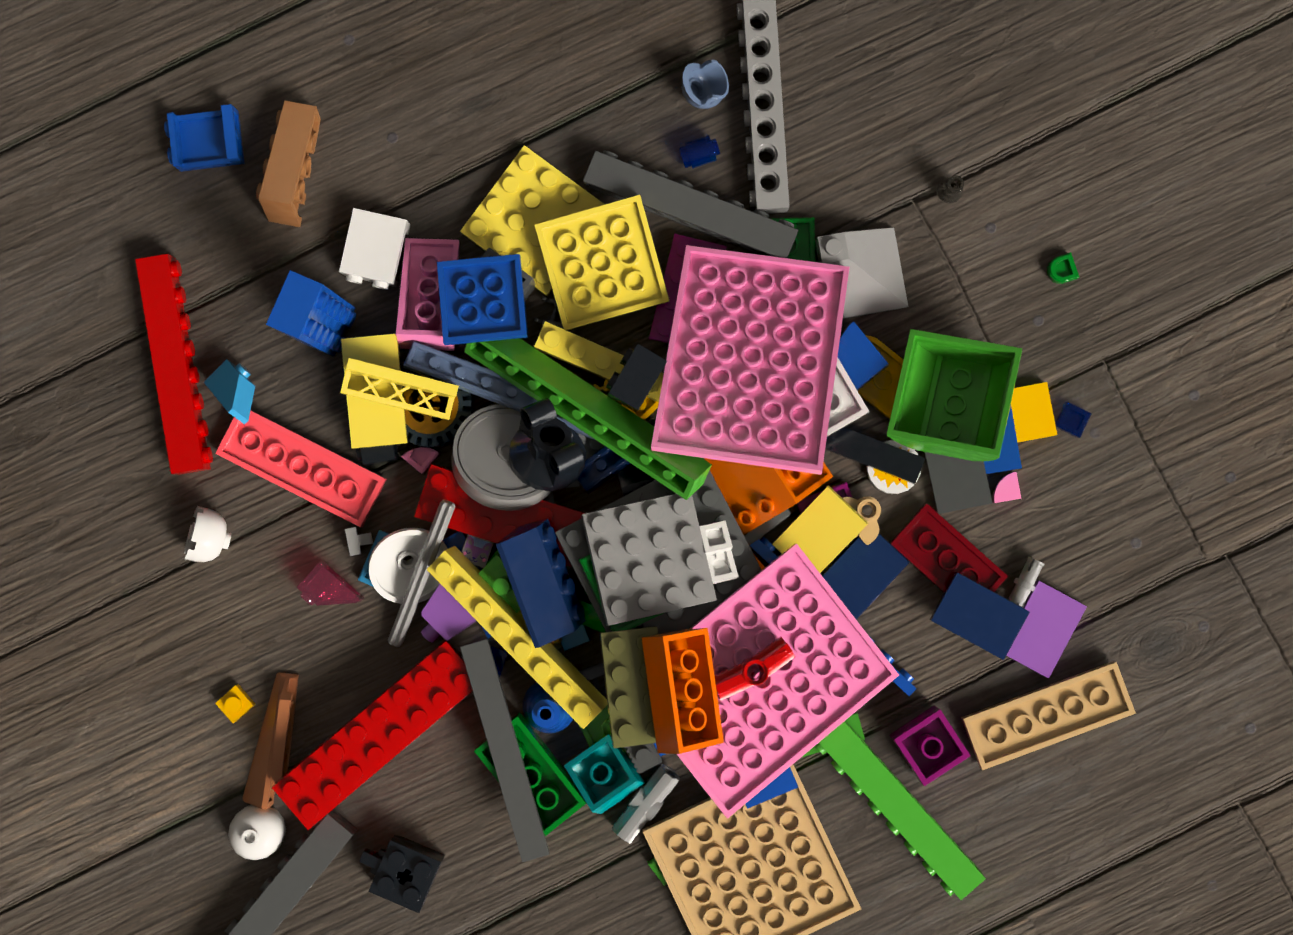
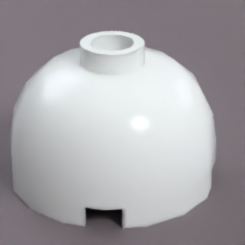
M197 506L193 517H196V521L190 525L184 559L194 562L212 561L219 556L222 548L228 549L231 533H227V524L223 516L218 512Z
M253 805L246 806L235 815L230 823L228 837L231 847L238 855L245 859L259 860L269 857L279 849L286 833L284 818L273 807L261 809Z

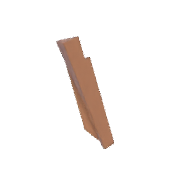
M282 672L276 674L243 794L244 802L261 809H268L274 804L275 791L272 789V786L288 772L299 674Z

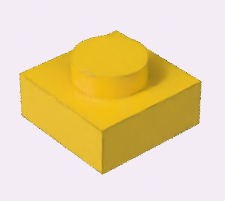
M239 684L235 685L215 703L232 723L237 722L256 705Z

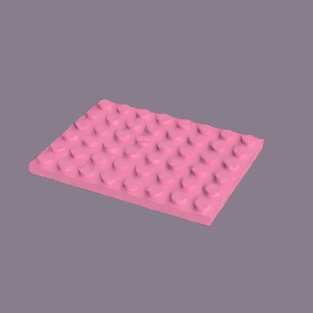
M686 245L651 450L821 475L850 267Z
M793 544L690 628H708L714 675L741 664L743 660L751 658L779 637H782L790 646L795 658L771 674L763 684L754 685L724 700L719 701L718 699L724 743L676 755L728 819L899 676L798 544ZM757 664L750 665L747 670V675L750 679L757 678L760 673Z

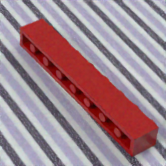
M169 254L135 259L171 474L181 475L211 469L210 463L213 462V454L211 448L207 447L205 436H208V425L202 419L201 409H204V401L197 389L200 377L197 367L193 365L192 356H195V347L193 341L189 340L188 335L191 323L188 314L184 311L183 303H186V294L184 288L180 287L181 265L175 257Z

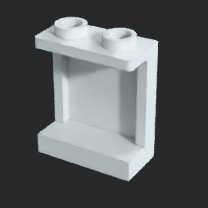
M353 208L339 272L346 276V281L362 284V280L373 282V287L388 290L389 286L396 287L397 281L395 278L405 235L409 234L410 223L405 219Z

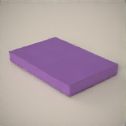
M1037 580L1034 585L1036 587L1034 592H1030L1023 606L1030 613L1006 656L1049 678L1087 606Z

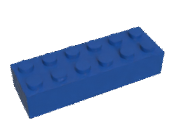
M290 270L266 325L334 357L336 352L339 353L342 350L341 339H345L343 335L347 327L351 328L355 321V307L323 284Z

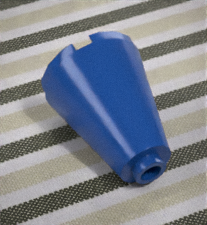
M537 682L526 692L523 699V713L527 722L534 729L543 733H556L568 727L573 721V718ZM543 709L550 710L551 714L546 713Z

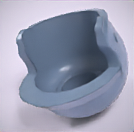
M708 60L703 64L690 63L685 67L682 76V93L686 101L693 107L698 109L715 107L728 94L729 82L727 74L722 65L716 60Z

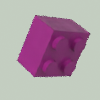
M935 705L889 735L919 782L924 786L971 756L942 711Z

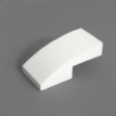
M726 520L699 526L713 584L737 579L738 573L731 551L733 546Z

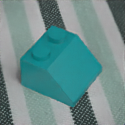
M609 734L564 765L590 810L597 814L604 813L645 784L625 752L621 748L612 747V739Z

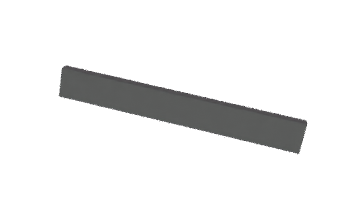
M487 638L463 645L460 648L521 860L526 862L549 855L550 851L489 640Z

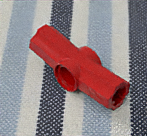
M779 637L751 658L743 660L741 664L714 675L719 701L754 685L763 684L771 674L795 658L792 649L785 640ZM752 664H757L760 669V673L755 679H750L747 675V670Z

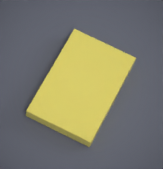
M828 485L772 545L780 553H784L793 544H798L815 568L821 573L868 525V522Z

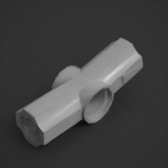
M661 763L646 784L637 789L628 802L629 806L612 827L617 836L631 843L646 822L654 818L662 807L663 800L670 794L680 779L672 768Z

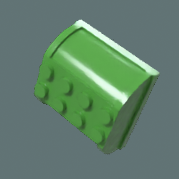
M910 329L887 437L914 450L959 459L992 461L1000 458L1022 348Z

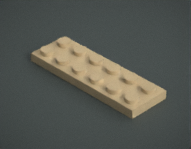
M1112 661L961 717L979 767L981 770H985L1136 714L1117 662Z

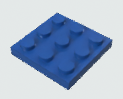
M520 254L437 262L444 345L528 337Z

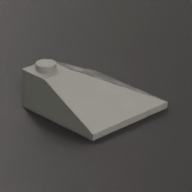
M894 228L842 232L816 238L815 251L818 263L850 267L843 319L908 307Z

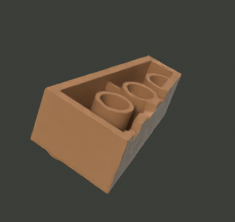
M284 101L282 110L277 112L276 125L278 127L276 134L271 135L269 144L271 150L270 157L264 161L263 183L258 184L256 197L259 199L269 222L296 227L301 226L302 217L298 215L299 204L305 205L307 194L305 193L304 178H310L311 157L308 155L315 152L321 121L317 106Z

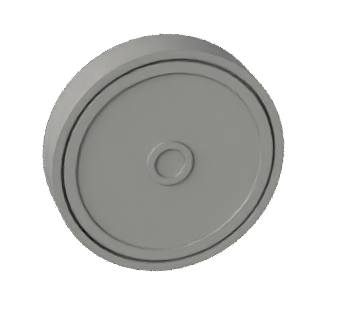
M501 404L487 406L474 412L460 425L453 442L452 469L459 486L476 502L497 510H521L539 503L551 491L537 490L523 483L512 471L509 462L510 443L519 430L521 415L519 411ZM543 441V443L549 446L558 445L552 441Z

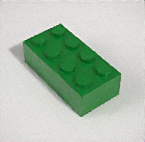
M518 713L511 720L546 836L583 807L586 801L569 773L523 715ZM486 739L477 746L474 752L499 782Z

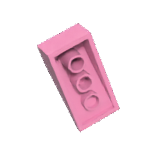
M405 238L396 337L400 349H410L413 341L437 350L454 351L455 345H444L437 262L459 260V240Z

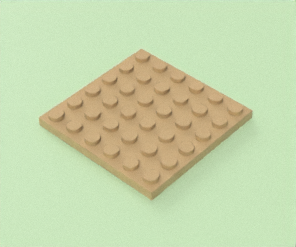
M793 764L790 768L798 788L748 809L745 804L728 819L709 797L642 829L691 935H808L861 910Z

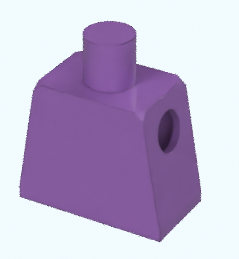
M439 584L421 612L422 617L428 622L421 633L429 642H434L440 635L448 641L468 628L476 620Z

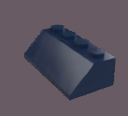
M548 519L519 526L496 543L535 648L544 646L576 631L586 621L584 608L579 603L575 592L574 581L568 574L565 557L560 552L555 530L551 527Z

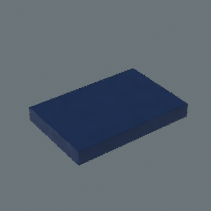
M880 534L869 545H866L858 536L825 571L822 577L857 620L910 562Z
M955 572L930 620L1004 660L1030 612Z

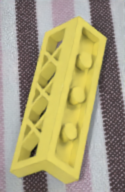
M349 358L340 393L449 420L459 386ZM351 373L363 376L368 386L360 391L347 389ZM368 378L375 379L378 381L371 384ZM381 382H387L391 384L396 393L388 398L379 397L374 386ZM396 385L403 386L405 388L399 391ZM410 388L415 389L423 400L414 405L407 404L401 393ZM369 389H371V391L373 392L374 395L367 394V393H364V392H366V391H368ZM423 392L431 393V395L425 397ZM436 395L447 397L445 413L433 410L428 400ZM398 396L401 402L391 399ZM425 403L428 409L419 407V405Z

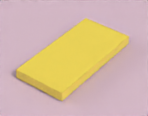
M396 334L341 339L344 375L349 358L401 371ZM351 373L347 389L360 391L368 386L363 376ZM368 378L371 384L378 381L375 379ZM381 382L374 386L379 397L388 398L396 393L391 384L387 382ZM396 385V387L400 391L402 389V386ZM369 389L368 391L364 392V393H367V394L374 395L373 392L371 391V389ZM346 395L352 449L408 443L405 409ZM398 396L391 399L401 402Z

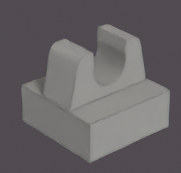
M356 527L345 529L350 556L360 555V546L373 544L371 533L358 535Z

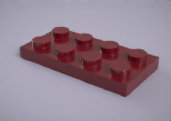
M927 503L919 509L890 542L902 556L943 593L955 572L992 592H995L1008 577Z

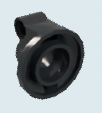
M548 398L522 407L520 409L521 421L519 430L510 443L509 462L512 471L523 483L537 490L555 491L568 487L577 481L585 467L586 450L582 439L572 428H569L564 422L557 419L555 408ZM543 441H552L558 445L549 446L543 443Z

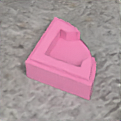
M418 447L407 451L401 457L421 474H424L440 453L431 448Z
M1017 472L1005 475L998 482L992 495L993 503L1021 499Z

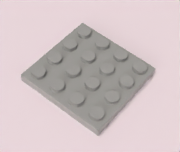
M678 494L581 515L606 626L717 600L692 496L685 500Z

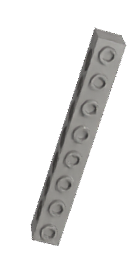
M741 0V3H737V20H742L743 30L738 31L739 47H744L745 57H740L741 73H746V83H742V98L748 101V110H744V126L749 127L750 137L745 138L746 153H751L752 164H747L748 180H753V190L749 191L750 207H755V209L767 214L786 213L789 209L776 0ZM758 19L763 22L764 26L756 29L751 26L750 22ZM761 46L765 49L766 53L756 55L753 53L752 48ZM762 72L767 76L768 80L758 82L754 79L753 75ZM765 99L768 101L769 107L767 109H760L756 106L755 101ZM765 125L770 128L771 134L762 136L758 133L757 128ZM768 152L772 155L773 161L764 163L759 159V154ZM763 179H771L775 187L771 190H766L761 186L760 182Z

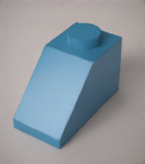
M226 359L204 383L229 414L243 424H246L249 421L255 385L248 378L251 373L243 365L238 363L235 366Z

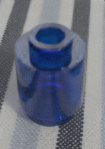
M709 135L685 142V146L679 147L685 168L692 166V169L715 162L717 161L716 155L720 154L716 138L711 140Z

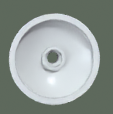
M404 528L394 531L385 536L373 549L368 565L370 580L376 591L387 600L402 604L429 533L428 530ZM443 541L440 545L435 560L443 553L444 550L448 549ZM405 556H412L410 560H403ZM429 574L419 602L431 598L440 584L431 574Z

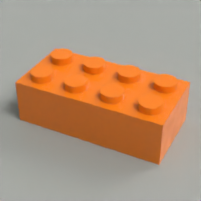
M708 628L684 629L642 637L657 753L682 754L724 743Z

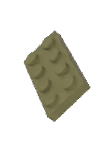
M657 626L600 633L613 748L656 743L642 637L658 635Z

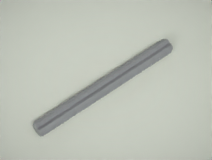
M443 499L438 506L390 632L388 643L395 647H400L404 642L430 574L426 569L435 561L454 512L455 504L449 500Z

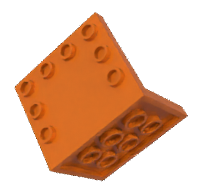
M704 458V460L712 464L710 471L743 535L794 506L833 477L824 461L822 474L819 475Z

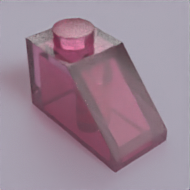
M325 562L318 563L297 587L302 592L300 596L310 605L314 603L317 606L358 603L365 598Z

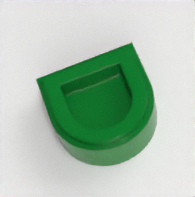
M1071 252L1058 256L1049 262L1047 275L1051 281L1063 284L1080 278Z

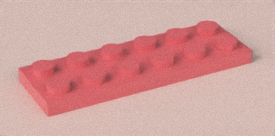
M252 410L250 411L249 421L246 424H243L235 417L233 418L215 453L359 527H363L387 480Z

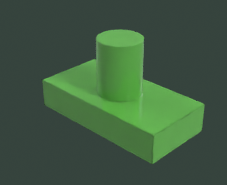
M497 554L478 574L493 588L495 593L500 595L518 613L520 607L500 554Z

